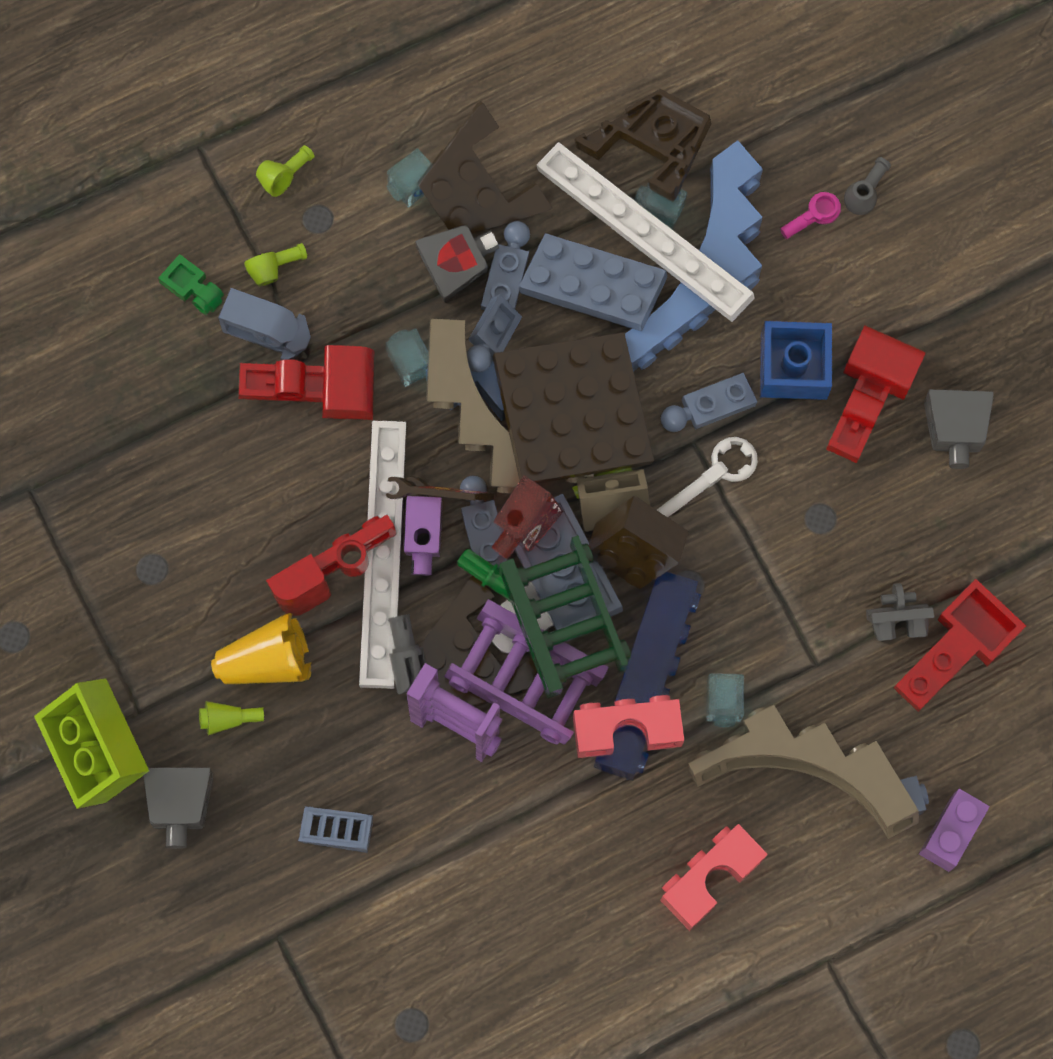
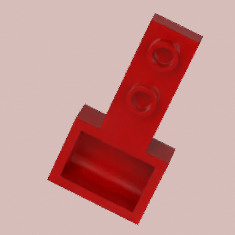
M865 325L843 372L858 379L826 450L857 463L888 394L902 400L905 399L926 352Z
M327 345L324 350V366H306L304 362L298 360H280L275 364L240 363L239 399L323 402L322 418L373 420L375 351L362 346Z
M388 515L382 518L375 516L367 520L362 525V529L355 534L350 535L347 533L338 537L332 543L333 546L316 557L313 558L312 554L267 579L266 582L280 608L286 614L292 613V616H300L331 597V591L325 577L338 569L350 577L362 575L369 565L367 552L397 535L395 526ZM351 551L361 554L359 561L354 564H347L343 561L344 556Z
M977 579L937 619L949 631L894 686V689L918 712L974 655L988 667L1026 627L1017 616Z

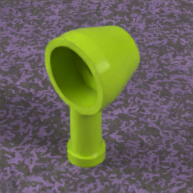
M303 145L299 152L285 164L265 160L257 168L256 177L267 193L277 197L290 186L293 174L307 161H311L314 158V153L309 147Z
M300 243L296 247L277 253L268 252L245 261L244 265L250 277L261 287L278 280V266L299 259L305 260L307 259V253L303 243Z

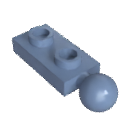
M514 221L506 226L504 238L508 245L498 244L499 249L495 250L481 310H485L490 300L499 294L514 309L516 308L520 293L519 285L524 277L529 258V251L520 249L530 239V230L521 221Z
M500 294L490 300L468 339L474 345L466 352L469 368L474 372H483L490 367L493 362V354L504 351L522 318Z
M744 373L684 395L681 400L684 408L676 405L665 408L661 414V423L666 430L678 432L686 426L688 420H691L696 430L755 407L757 400Z
M468 476L462 481L460 489L487 492V485L478 476ZM466 500L470 502V506L462 507L461 513L470 549L492 565L497 563L500 566V563L509 559L494 500L488 502L483 500Z

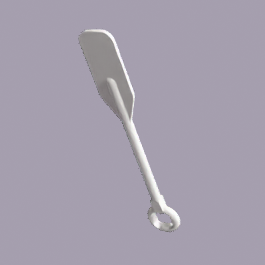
M728 437L720 441L714 447L711 455L712 467L659 507L657 511L669 517L721 479L739 482L749 478L755 471L758 463L757 453L753 445L739 437ZM734 444L742 446L740 450L746 457H751V466L744 465L743 468L738 470V474L727 473L728 468L724 463L718 462V453L724 454ZM531 582L529 586L524 587L529 600L533 598L536 601L540 600ZM508 600L500 605L515 614L512 604ZM547 612L542 613L541 618L537 619L540 629L544 631L553 626ZM502 633L495 635L492 640L497 649L506 654H509L514 645L512 643L513 639Z

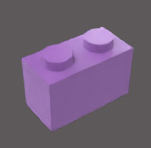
M958 789L949 799L919 855L950 872L957 866L990 806Z

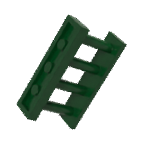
M578 535L571 539L570 548L572 552L525 569L522 566L517 568L514 559L502 562L499 566L500 576L548 699L561 694L563 689L562 683L566 682V678L615 661L620 673L627 669L629 664L627 660L631 659L625 639L619 640L591 569L590 564L594 562L591 550L587 543H581ZM575 565L578 566L584 584L537 601L534 598L529 600L524 588L529 586L528 582ZM590 597L597 616L550 633L547 630L541 632L537 619L541 618L542 613ZM599 629L603 630L609 648L563 665L553 663L549 651L553 650V646Z

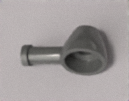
M878 157L866 179L854 182L847 188L844 195V204L850 212L856 215H865L874 209L877 202L875 187L885 172L891 168L889 161ZM860 189L865 190L868 195L860 196L857 191Z

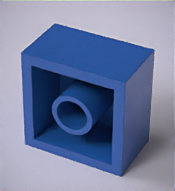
M765 321L761 332L760 397L827 400L832 388V323Z

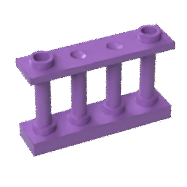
M488 599L477 617V620L483 622L482 626L484 628L461 668L452 663L444 677L450 680L449 684L456 690L463 693L470 691L491 704H498L503 711L541 732L540 736L546 741L553 744H559L560 742L565 745L574 732L564 727L585 686L592 684L596 687L603 679L609 667L602 665L572 676L574 680L552 719L534 710L544 691L538 673L522 702L504 693L525 652L530 651L516 615ZM502 633L513 639L512 643L514 645L492 685L473 674L495 635ZM565 642L553 646V650L549 651L553 663H560V665L588 656Z
M425 663L407 692L410 721L423 728L427 720L431 723L435 720L475 743L476 759L480 762H483L486 755L492 757L502 741L498 737L502 722L500 706L493 703L486 714L440 688L438 670Z

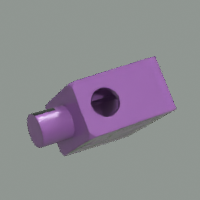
M407 496L404 552L406 555L412 556V575H432V557H440L443 511L441 497ZM422 533L429 535V542L425 545L417 544V537Z

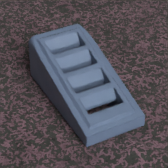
M305 807L298 841L368 853L374 818L373 815ZM313 816L320 817L317 836L310 835ZM327 819H333L330 837H324ZM340 821L347 822L344 839H338ZM354 823L360 824L358 841L351 840Z

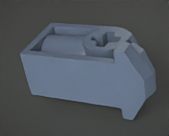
M233 288L230 289L218 317L222 332L282 353L281 360H293L306 350L311 338L304 315L298 314V317L295 318L293 312L283 306Z

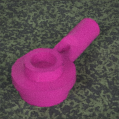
M829 192L815 194L809 202L807 212L780 228L784 238H790L814 222L819 224L834 222L841 212L839 199Z

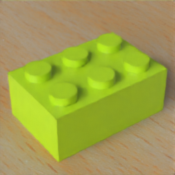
M107 679L76 683L34 716L76 809L108 802L149 772Z

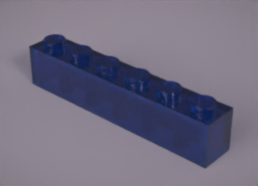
M665 572L656 578L631 652V659L628 661L629 664L625 670L615 701L635 699L636 704L650 702L649 698L669 695L670 689L665 688L664 685L668 675L675 677L681 657L675 656L678 643L685 645L691 625L685 624L688 612L696 613L702 595L695 592L698 581L670 572ZM632 725L622 726L613 734V754L597 756L594 768L633 781L636 772L643 774L649 756L648 753L643 752L646 738L639 728Z

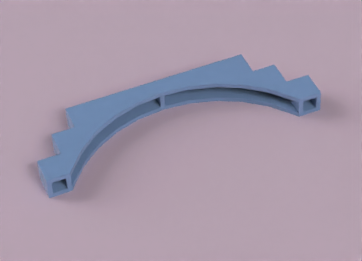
M737 140L712 159L710 168V218L706 236L699 251L751 290L760 281L759 276L762 265L744 244L750 243L759 235L763 217L745 196H749L760 186L763 169ZM680 283L671 297L648 317L642 331L631 329L625 333L633 371L639 367L643 370L650 366L656 360L657 353L664 348L667 350L674 348L683 339L681 335L689 329L693 331L698 330L708 321L709 318L707 316L716 309L683 283ZM492 362L490 367L483 372L470 370L479 394L500 420L503 421L505 413L494 363ZM454 403L453 409L458 405L460 406V403Z

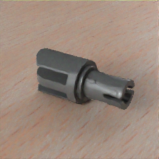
M410 614L388 618L395 649H392V653H389L398 694L408 692L426 663L423 647L415 644Z

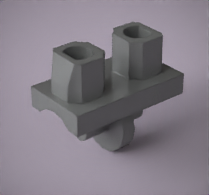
M897 583L893 584L892 594L881 595L882 605L893 604L894 607L866 609V617L872 623L875 638L878 641L896 639L895 621L905 620L908 637L928 636L929 618H934L933 607H928V604L905 606V603L916 602V593H904L902 584Z

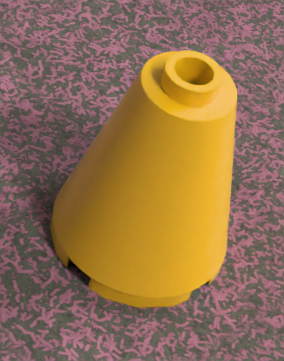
M292 613L284 614L216 651L215 659L211 660V667L215 678L221 679L224 684L302 682L309 680L311 677V662L304 664V653L309 652L297 618L291 619Z

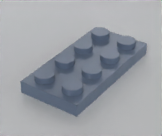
M545 233L519 285V290L521 294L642 331L667 280V271Z
M563 494L553 498L554 501L552 502L551 500L546 501L502 522L503 528L524 569L572 552L570 542L574 536L578 535L582 544L587 543L589 545ZM550 503H556L558 505L556 507L557 513L549 518L543 529L539 531L540 533H538L539 535H537L535 541L531 542V546L527 549L528 544H523V541L528 536L529 538L532 537L529 533L542 519L543 514L547 513ZM594 560L590 566L611 617L622 612L623 608L601 565ZM575 565L533 580L531 583L538 597L543 599L582 585L584 581L578 566ZM590 597L547 612L555 630L597 616Z

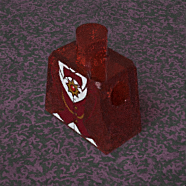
M524 475L494 520V524L502 533L491 549L506 560H508L518 545L528 552L531 551L564 511L551 493Z

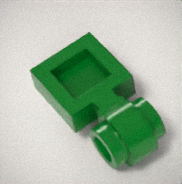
M180 254L158 277L161 285L184 302L193 294L192 304L205 315L209 312H214L222 303L221 298L224 296V293L212 282L204 285L205 273Z

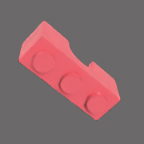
M660 695L649 698L650 702L636 704L635 699H623L615 701V706L601 707L600 703L580 705V710H574L573 714L578 758L612 755L614 751L613 734L618 728L625 725L635 726L643 732L646 738L647 751L682 747L684 734L679 699L670 700L669 695Z
M739 824L732 830L728 826L722 829L712 839L716 845L707 854L703 850L699 851L687 863L691 869L682 878L675 874L662 887L666 893L660 901L689 931L717 904V901L708 893L705 886V879L709 873L715 870H724L729 872L740 883L768 855Z

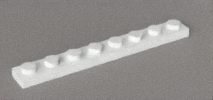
M559 142L537 164L540 173L731 322L755 299L754 293Z
M372 421L368 520L375 516L382 518L388 515L395 526L397 535L367 552L369 565L365 571L360 688L394 689L395 685L389 653H392V649H395L388 618L398 616L403 498L389 499L386 497V493L396 494L399 490V485L395 481H388L389 477H402L404 479L406 422Z

